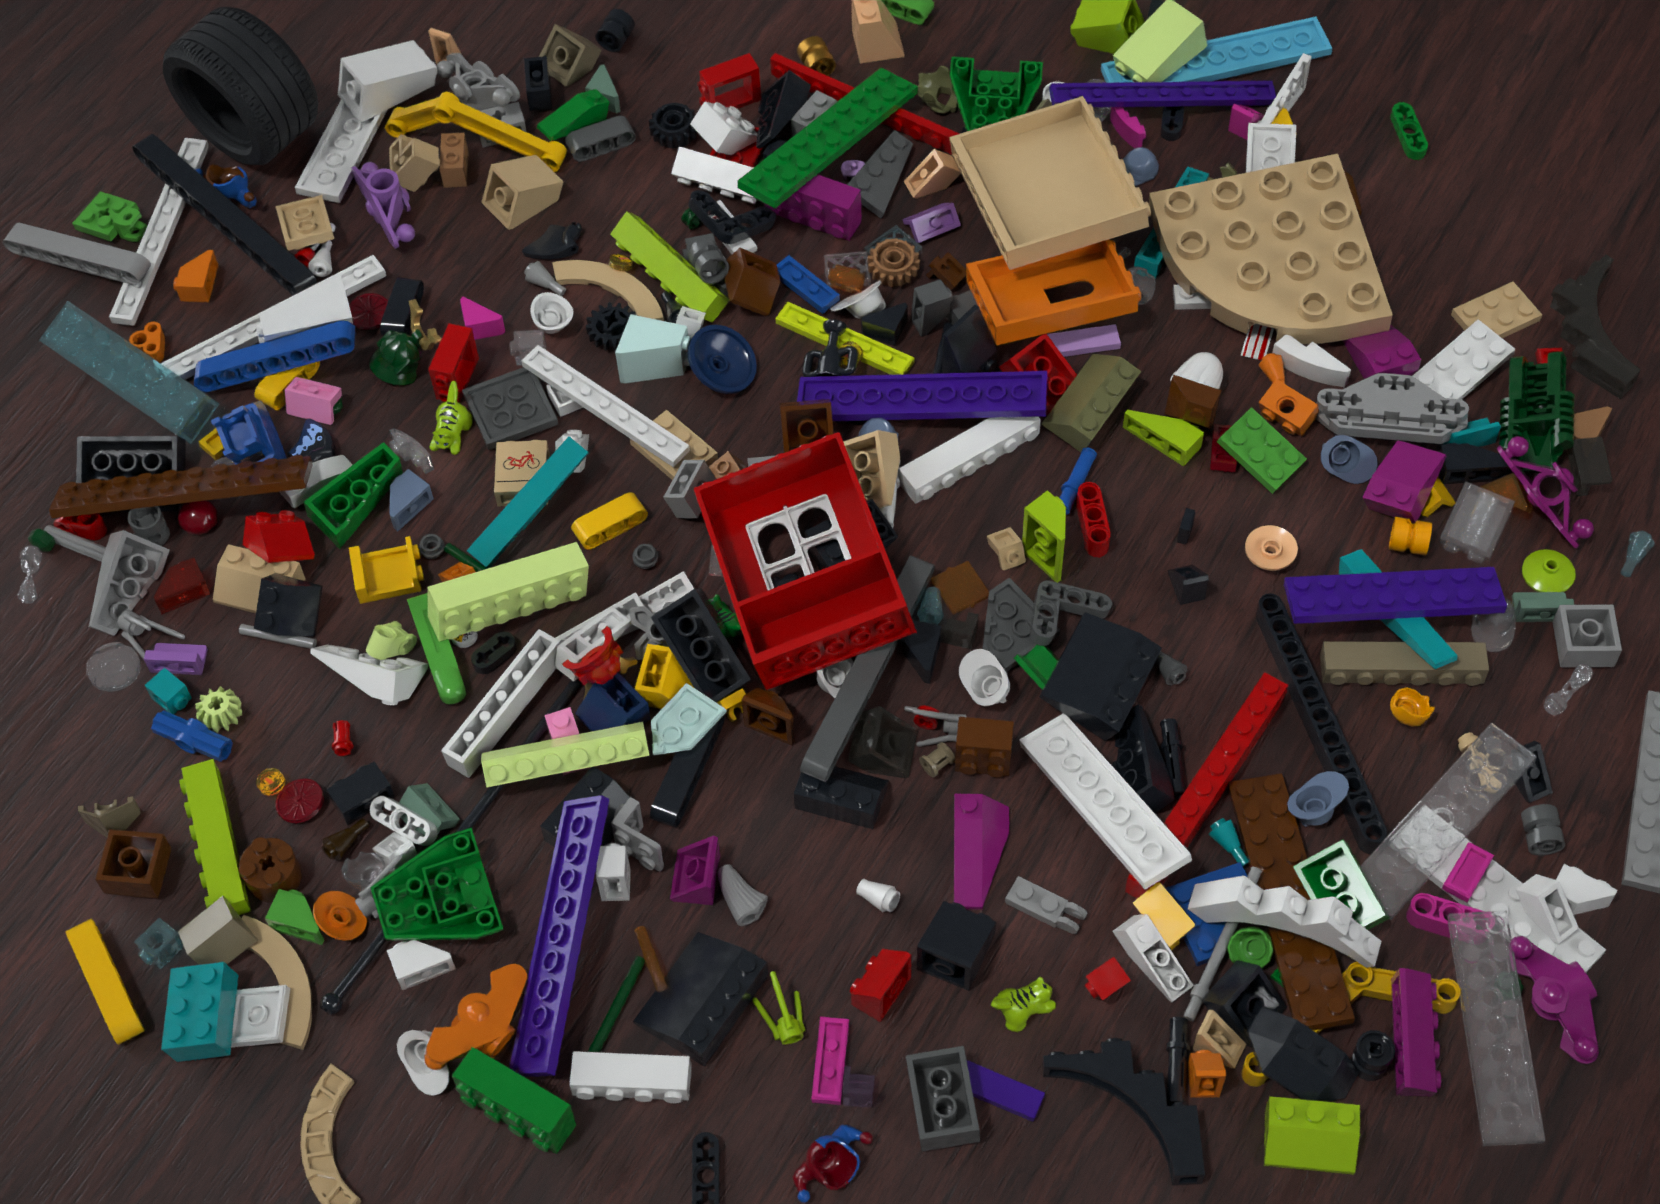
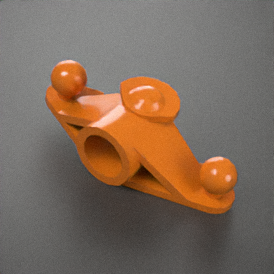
M509 964L490 973L491 991L487 995L471 993L463 997L458 1005V1015L453 1019L451 1027L434 1028L426 1047L425 1064L428 1068L440 1070L445 1067L447 1062L453 1059L465 1058L472 1047L493 1059L504 1049L516 1031L510 1025V1021L527 980V972L519 964Z

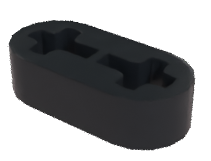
M1184 106L1163 107L1160 131L1163 139L1175 141L1180 138ZM1171 111L1175 112V116H1171ZM1169 126H1174V131H1170Z
M499 632L476 649L471 656L474 670L479 674H489L513 656L517 649L514 636L509 632ZM500 643H503V644H507V643H508L509 646H508V647H505V646H501V647H500L499 644H500ZM480 659H483V660H487V659H488L489 662L485 664L484 662H481V663H480L479 660H480Z

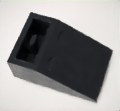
M870 499L866 502L884 548H886L898 538V535L874 500ZM830 519L805 530V538L831 529ZM836 539L816 545L808 550L820 570L845 561L839 542Z

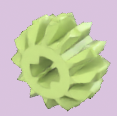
M220 686L214 692L209 688L207 696L200 695L201 702L195 704L196 717L209 730L213 728L218 733L223 727L229 731L230 724L238 725L237 717L242 716V703L231 689L225 691Z

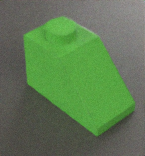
M279 889L265 917L268 925L279 933L323 945L324 938L305 896L296 890L291 889L288 892Z

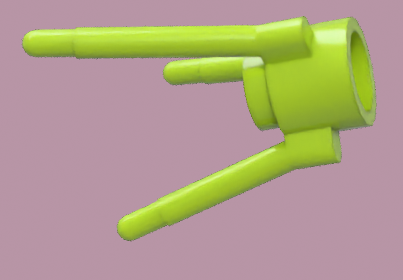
M772 971L770 976L783 1017L778 1019V1025H775L758 998L755 997L752 1001L772 1030L775 1041L781 1040L783 1045H788L801 1040L804 1037L803 1032L806 1031L802 1020L800 994L798 991L794 992L795 1019L794 1015H789L776 973Z

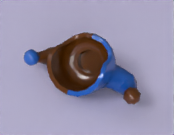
M213 164L208 167L206 174H203V171L199 168L195 169L228 199H235L247 208L255 206L257 202L256 197L247 188L248 176L241 167L221 168Z

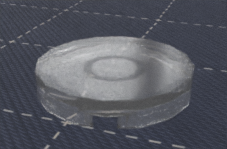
M119 642L107 643L97 648L92 653L93 656L90 661L88 659L86 663V674L93 686L107 692L119 691L130 686L138 677L141 669L140 659L135 650Z

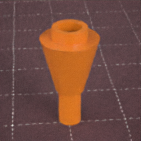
M1275 353L1265 355L1259 363L1260 369L1272 383L1278 379L1285 384L1282 356Z

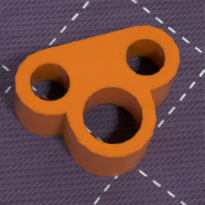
M149 322L145 325L144 330L134 332L130 336L129 342L137 357L147 358L150 364H159L164 359L165 335L158 322Z

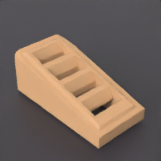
M430 28L429 35L436 64L443 60L447 61V56L451 53L461 54L451 34Z

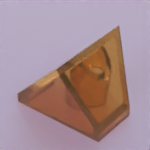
M1514 473L1483 485L1477 491L1484 496L1519 508L1527 513H1530L1532 510L1527 498V491Z

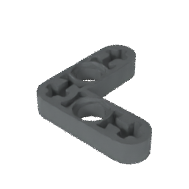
M1043 581L1039 584L1035 594L1030 638L1035 644L1047 646L1052 643L1055 636L1059 610L1083 615L1086 612L1104 619L1109 614L1112 601L1107 595L1053 581ZM1067 597H1075L1080 603H1072ZM1039 610H1047L1052 616H1044ZM1041 626H1046L1045 634L1041 633Z

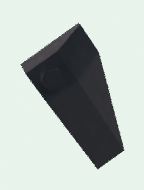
M790 70L762 94L758 107V113L762 115L757 123L761 126L757 132L756 147L758 149H762L773 140L810 98L808 94L811 85Z

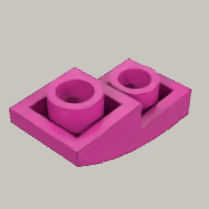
M1111 107L1110 120L1119 135L1132 147H1142L1143 139L1146 138L1144 126L1140 125L1137 116L1129 117L1128 111L1124 110L1123 107Z

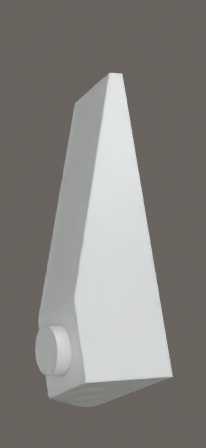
M334 645L311 648L310 653L369 696L382 700V703L386 705H397L399 701L409 699L428 669L427 663L413 659L397 657L396 660H379L371 657L368 653L359 654L357 649Z

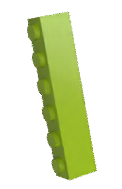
M626 211L611 232V235L617 240L615 244L625 252L629 251L632 254L630 258L641 266L643 264L646 267L645 272L654 279L658 278L661 281L660 286L669 293L673 292L676 295L675 300L679 304L706 313L704 320L713 323L729 299L713 284L703 282L695 268L639 216Z
M214 759L181 768L183 779H180L179 783L183 795L188 797V802H185L184 806L188 818H192L193 825L189 826L192 840L197 841L198 848L194 849L198 865L202 864L203 872L199 873L203 889L207 888L209 895L204 897L206 907L208 908L219 898L225 896L238 915L251 912L245 882L239 872L240 859L220 771Z

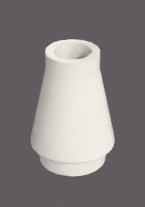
M866 879L860 881L856 891L858 895L865 898L882 912L894 911L900 899V892L896 891L894 886L871 882Z

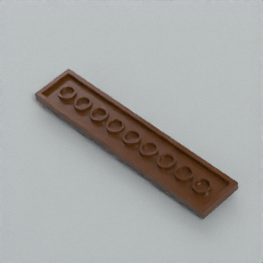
M294 455L287 459L277 460L276 458H269L262 462L254 463L244 461L237 465L227 466L226 464H218L212 468L202 469L201 467H193L186 471L168 470L161 474L143 473L136 477L126 478V476H118L102 481L100 479H92L88 482L77 484L75 482H67L60 485L49 508L51 518H61L305 489L313 464L311 456Z
M1282 773L1228 782L1230 799L1250 869L1251 867H1257L1262 871L1256 885L1263 890L1290 886L1305 899L1311 900L1293 868L1296 864L1306 860L1307 856L1295 816L1288 810L1289 795ZM1266 926L1274 946V955L1292 1018L1297 1019L1311 1030L1353 1024L1355 1017L1334 948L1290 931Z

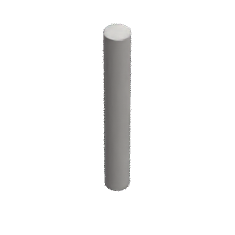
M241 624L239 628V634L309 649L315 648L317 640L313 638L274 635L256 630L254 626Z

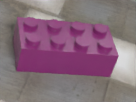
M818 174L778 207L773 208L764 203V207L775 211L778 216L850 241L862 221L861 190Z

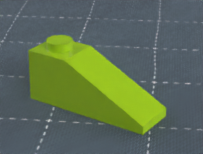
M1127 410L1124 413V429L1182 466H1185L1202 447L1204 432L1185 420Z

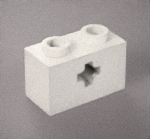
M615 843L600 846L596 879L601 900L630 901L631 869L626 846H620Z

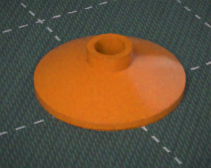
M341 891L323 893L318 897L313 906V916L319 928L328 936L338 940L347 941L359 937L366 928L367 918L357 906L356 899Z

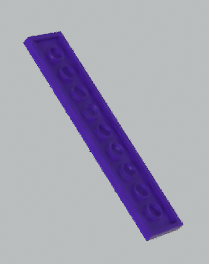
M1047 371L800 377L797 402L830 399L832 421H863L872 418L907 420L1046 416Z
M602 795L564 801L509 1067L523 1077L555 1076L610 800Z

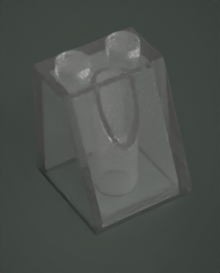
M1465 481L1440 537V543L1444 544L1443 548L1452 553H1458V551L1468 554V559L1482 564L1483 561L1489 563L1513 513L1515 501Z

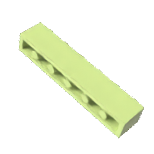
M639 722L482 753L481 763L486 787L645 757L649 756L644 724Z

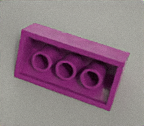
M1399 968L1391 978L1396 1096L1432 1097L1437 1092L1436 1089L1441 1087L1440 1071L1435 1070V1059H1439L1440 1053L1439 1042L1434 1041V1030L1438 1028V1014L1433 1012L1432 1000H1436L1437 996L1436 983H1431V974Z

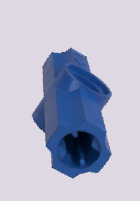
M163 710L160 713L158 712L153 719L151 727L153 733L175 742L179 748L190 754L199 752L221 762L224 759L226 760L231 753L233 745L231 739L209 730L205 724L194 718H190L187 721Z

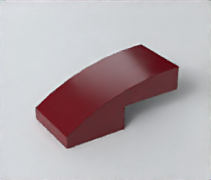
M1214 424L1210 470L1236 471L1237 460L1217 443L1218 439L1232 425Z

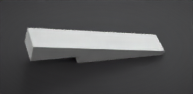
M683 571L639 597L635 592L612 606L630 620L629 609L632 607L646 606L655 615L662 610L666 602L676 601L694 588ZM602 612L559 635L556 639L560 643L564 642ZM630 623L619 637L639 628Z

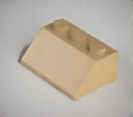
M228 544L217 565L213 602L256 613L262 578L274 573L303 581L306 578L299 562L267 563L249 549Z

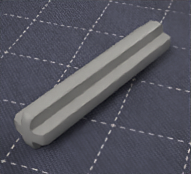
M52 525L45 527L44 531L53 536L56 544L102 562L106 547Z

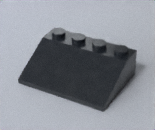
M77 436L76 484L85 483L92 479H100L102 481L118 476H126L127 478L136 477L143 473H151L153 475L161 474L168 470L184 471L186 439L178 436ZM179 504L158 507L161 512H178ZM131 509L111 512H129Z
M1085 612L1039 697L1106 741L1120 731L1162 647L1139 632Z
M697 932L636 1016L633 1023L684 1055L690 1056L692 1060L705 1067L769 976L767 962L742 947Z

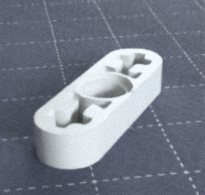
M378 796L370 805V814L373 819L411 840L413 843L428 846L435 841L437 837L436 825L394 799ZM383 805L386 809L392 811L391 815L385 814L381 810ZM406 813L408 822L404 828H400L399 819ZM416 827L423 828L424 832H426L424 837L420 832L415 831Z

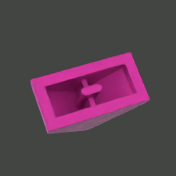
M1234 104L1228 131L1247 140L1248 124L1261 121L1264 114L1248 106Z
M465 297L460 299L465 327L472 328L475 340L502 335L505 332L501 315Z

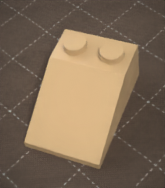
M877 430L843 441L866 501L873 499L879 509L892 505L900 462L897 434Z

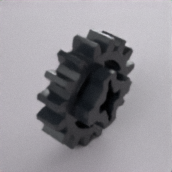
M609 302L607 308L599 305L598 312L591 311L592 317H587L586 331L590 342L595 341V347L598 348L604 345V350L607 351L609 346H611L616 351L630 315H636V312H630L629 306L621 308V303H618L616 307H612L611 302Z

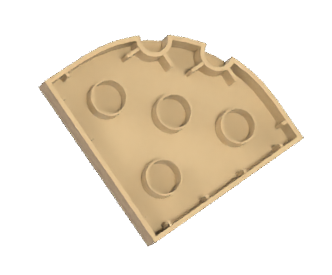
M1338 154L1149 193L1152 223L1165 263L1172 276L1188 295L1199 292L1211 301L1210 315L1227 326L1247 334L1252 325L1259 324L1275 328L1277 333L1276 342L1284 335H1290L1301 344H1310L1311 342L1315 344L1328 343L1389 331L1393 315Z

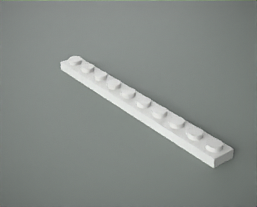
M185 138L178 155L193 169H200L209 148L207 140ZM167 184L163 188L136 252L146 257L151 266L138 285L123 283L109 316L112 323L135 326L186 201Z
M374 255L339 272L341 273L346 296L386 276L385 269ZM256 314L159 364L162 373L171 386L195 375L198 361L249 347L259 342L255 323H260L259 315Z

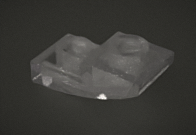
M394 428L389 430L392 439L389 441V445L396 455L400 454L404 461L411 459L415 467L420 466L425 474L434 470L430 454L418 441L400 430Z

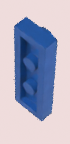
M788 255L777 264L780 281L822 314L840 301V294Z

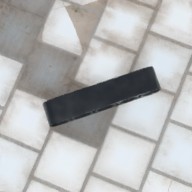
M725 714L692 750L675 753L651 806V820L678 827L720 735Z

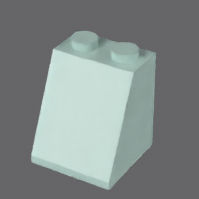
M630 315L615 352L620 383L684 375L686 367L690 366L688 345L691 337L688 336L687 326Z

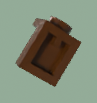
M947 252L942 258L937 256L928 265L931 270L926 274L928 278L935 274L952 290L964 278L966 269Z

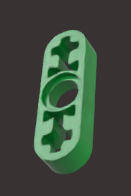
M1404 102L1396 103L1392 108L1390 118L1406 156L1413 160H1420L1426 155L1428 142L1413 107ZM1410 128L1413 129L1415 133L1408 134L1404 132L1403 129Z

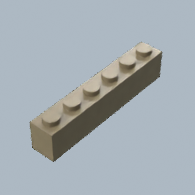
M1323 642L1320 653L1322 683H1332L1334 685L1344 683H1358L1361 685L1371 683H1385L1387 685H1396L1398 683H1412L1414 685L1439 683L1440 685L1467 684L1470 686L1484 684L1489 672L1486 643L1446 642L1458 655L1457 660L1434 669L1405 642Z

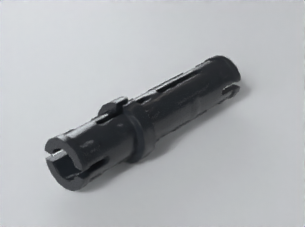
M1167 718L1160 721L1163 739L1161 750L1165 753L1166 767L1171 777L1175 799H1180L1186 790L1181 757L1183 744L1179 740L1176 719Z
M1173 1017V1019L1170 1018L1169 1020L1170 1038L1166 1044V1051L1169 1052L1168 1106L1178 1102H1186L1187 1053L1190 1051V1045L1187 1043L1188 1019L1183 1017Z

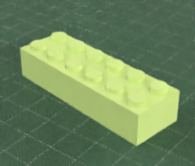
M574 542L428 586V619L438 641L454 639L471 631L477 632L484 627L494 624H503L513 618L529 616L533 612L546 608L551 609L568 601H577L586 596L589 565L578 543Z

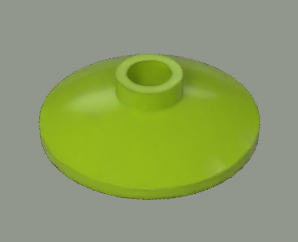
M1544 549L1535 551L1526 557L1522 565V575L1525 582L1537 592H1566L1574 583L1575 568L1565 555L1554 550Z

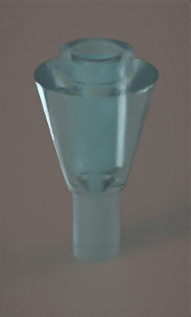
M1645 531L1630 533L1626 555L1627 560L1621 570L1623 576L1631 577L1636 564L1654 547L1655 541L1649 533Z

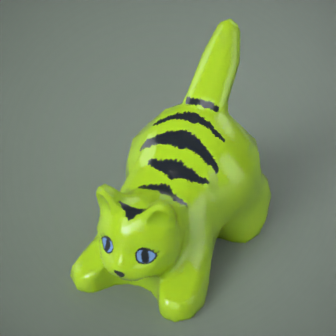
M452 381L450 384L447 401L441 403L437 408L436 430L433 432L434 436L429 446L431 451L448 448L452 455H457L461 450V430L467 431L472 427L473 417L471 412L464 405L457 402L458 387L456 381Z
M1038 977L1036 981L1019 989L1007 988L1001 991L991 1003L993 1008L1001 1010L1005 1016L1006 1028L1014 1032L1022 1031L1026 1027V1021L1031 1015L1051 1013L1056 1009L1055 1001L1049 1000L1052 995V987L1044 982L1042 977Z

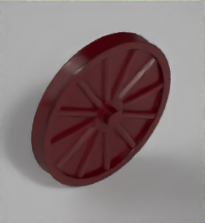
M367 293L356 297L349 304L353 325L362 330L379 328L388 300L376 293Z
M305 778L294 780L285 785L278 793L275 801L276 811L286 822H305L314 817L321 809L324 802L323 790L314 780Z

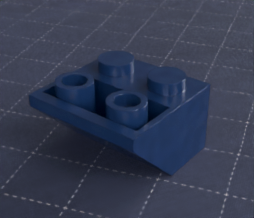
M619 673L603 685L594 683L575 712L576 717L591 732L639 722L645 724L651 719L648 702Z

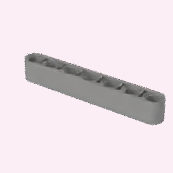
M16 223L3 240V245L12 253L132 285H138L151 266L149 260L141 254L23 223Z

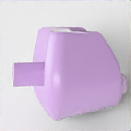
M859 160L843 162L841 171L844 179L854 177L865 163Z

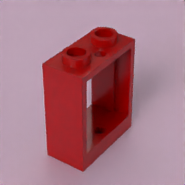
M750 53L699 71L700 81L698 82V88L702 95L699 98L701 106L706 101L713 104L718 102L725 107L733 106L739 109L761 101L759 67ZM743 78L744 86L715 96V88Z
M449 323L428 370L436 399L442 402L447 401L450 384L452 381H456L458 387L457 402L460 403L463 397L462 390L467 387L479 360L472 328Z

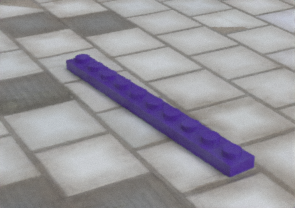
M1272 81L1051 83L1049 87L1052 105L1083 96L1087 104H1091L1092 107L1271 105L1276 98Z

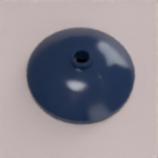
M708 325L698 330L689 342L688 360L691 369L696 377L708 388L719 393L733 394L744 390L753 381L757 368L755 354L747 340L735 330L722 325Z

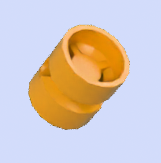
M1395 516L1390 535L1389 550L1404 552L1406 549H1409L1411 554L1426 556L1431 538L1432 523L1417 520L1412 524L1410 519Z

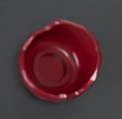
M208 500L187 502L179 509L178 521L180 527L188 534L200 536L209 532L217 524L218 511Z

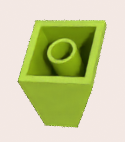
M1082 0L1077 9L1074 22L1071 24V35L1075 38L1078 46L1115 54L1145 23V20L1136 0Z

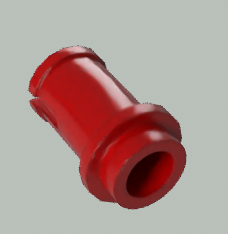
M339 720L332 725L334 742L331 748L336 755L347 756L353 749V742L350 741V723L345 720Z

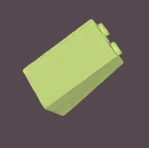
M1166 0L1113 55L1116 71L1123 76L1127 75L1133 82H1163L1207 47L1204 23L1175 1Z

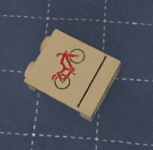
M547 440L496 443L494 494L497 506H507L547 459L550 458Z

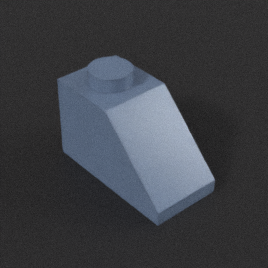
M409 469L402 475L397 476L390 485V518L397 532L434 499L430 485Z

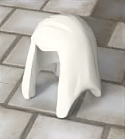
M1200 352L1190 357L1173 375L1219 389L1223 378L1222 363L1215 355L1208 352Z

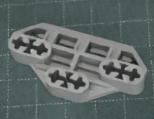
M1377 373L1344 389H1323L1318 393L1316 402L1319 408L1316 420L1337 435L1442 444L1450 440L1452 433L1466 430L1468 423L1469 406L1466 402L1459 399L1444 398L1410 375Z

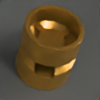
M808 37L799 44L797 54L804 66L827 76L833 73L836 62L821 37Z

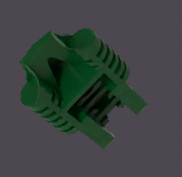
M1563 351L1549 353L1548 363L1543 364L1528 362L1525 356L1512 357L1510 359L1509 397L1503 398L1500 401L1501 428L1499 446L1501 445L1506 450L1512 438L1517 436L1525 438L1529 444L1528 452L1521 457L1515 456L1517 460L1553 467L1552 463L1555 461L1557 463L1558 457L1562 455L1563 450L1574 446L1573 418L1575 395L1572 392L1566 391L1567 359ZM1528 468L1522 469L1525 473H1540V471Z

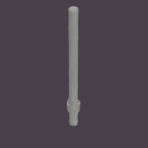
M1251 867L1247 878L1257 884L1262 871L1257 867ZM1226 922L1199 983L1194 985L1190 993L1192 998L1183 1016L1188 1021L1194 1022L1203 1003L1202 998L1210 991L1209 987L1239 922Z

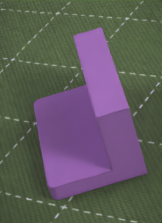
M942 203L903 219L904 224L910 225L916 243L961 226L954 203Z
M156 643L154 651H145L144 661L150 673H159L165 667L172 674L202 675L208 649L206 645Z

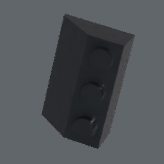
M836 766L827 782L801 772L794 791L795 809L874 829L889 780Z
M591 767L541 824L540 827L544 841L555 847L564 801L602 795L610 800L600 846L609 844L614 838L611 824L617 808L621 804H625L630 797L614 779L597 768Z

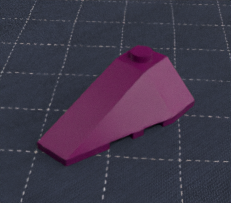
M954 794V902L963 905L966 909L983 908L997 864H999L1002 850L1009 836V807L983 794Z

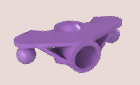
M366 162L362 165L361 170L356 166L351 167L361 193L366 198L368 213L374 217L378 224L380 223L392 246L396 249L399 248L398 241L410 242L415 236L414 228L410 224H401L397 228L403 209L406 212L411 210L408 191L401 187L398 175L390 169H379L373 162Z

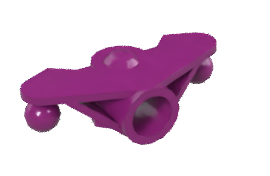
M1520 436L1512 438L1506 450L1501 445L1497 447L1502 458L1523 484L1528 493L1527 498L1534 507H1539L1550 518L1575 549L1580 546L1577 539H1587L1593 534L1594 526L1588 519L1577 520L1573 524V530L1569 531L1571 490L1575 493L1578 489L1574 485V476L1567 468H1561L1556 461L1552 463L1553 467L1513 459L1512 457L1514 456L1521 457L1525 455L1529 449L1527 440ZM1520 467L1540 471V473L1532 482ZM1547 477L1557 478L1562 485L1561 493L1555 498H1549L1542 494L1540 483L1543 479ZM1563 500L1564 522L1552 507Z
M1524 936L1514 937L1507 947L1511 973L1531 978L1534 982L1532 988V1006L1534 1011L1541 1018L1548 1021H1559L1564 1029L1560 1044L1561 1050L1581 1064L1593 1063L1598 1057L1599 1048L1590 1000L1598 995L1588 975L1577 961L1567 964L1540 949Z

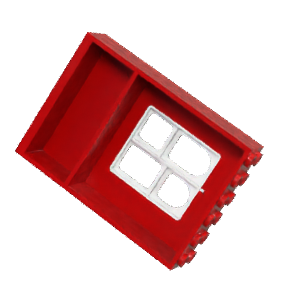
M840 432L826 435L817 441L803 444L796 449L777 454L773 458L760 463H754L747 468L728 473L724 477L705 482L693 488L753 665L766 690L917 632ZM819 508L824 510L830 518L831 529L809 538H803L798 528L799 517L808 509ZM770 524H782L789 531L795 548V554L772 564H767L758 543L759 533ZM836 539L839 542L845 561L814 572L808 550L816 545ZM795 565L802 567L804 577L774 588L771 576L774 573Z

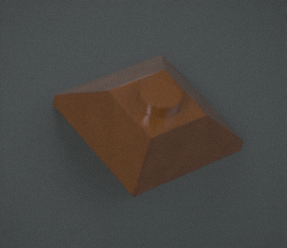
M1173 375L1164 414L1212 430L1222 390Z
M756 688L744 695L741 700L744 726L793 746L795 742L793 715L782 697H779L777 693L771 690L765 691L760 688Z

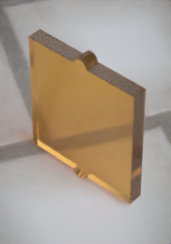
M968 561L953 568L948 567L947 571L931 578L932 584L953 615L968 607L974 608L975 604L989 597V591Z

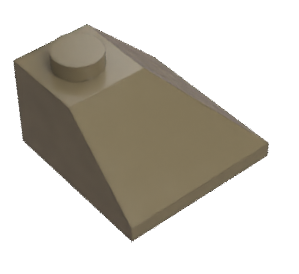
M555 24L539 57L547 56L550 75L564 86L570 87L593 69L602 50L588 39Z

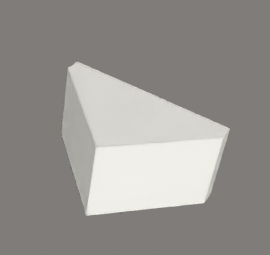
M395 832L372 848L386 866L396 856L401 855L402 859L391 870L392 872L418 855L412 841Z

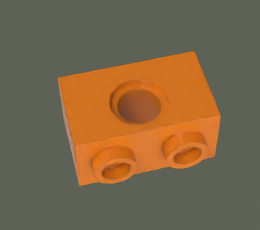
M1278 379L1273 382L1259 401L1261 415L1270 422L1277 421L1291 435L1296 433L1302 437L1319 413L1318 404ZM1284 407L1294 408L1290 413L1281 412Z

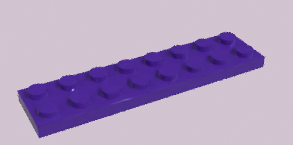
M1494 567L1285 577L1284 588L1294 624L1505 613L1507 603Z

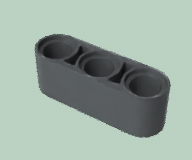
M617 116L575 130L567 135L565 142L574 160L582 162L627 147L635 141L636 135L625 116Z

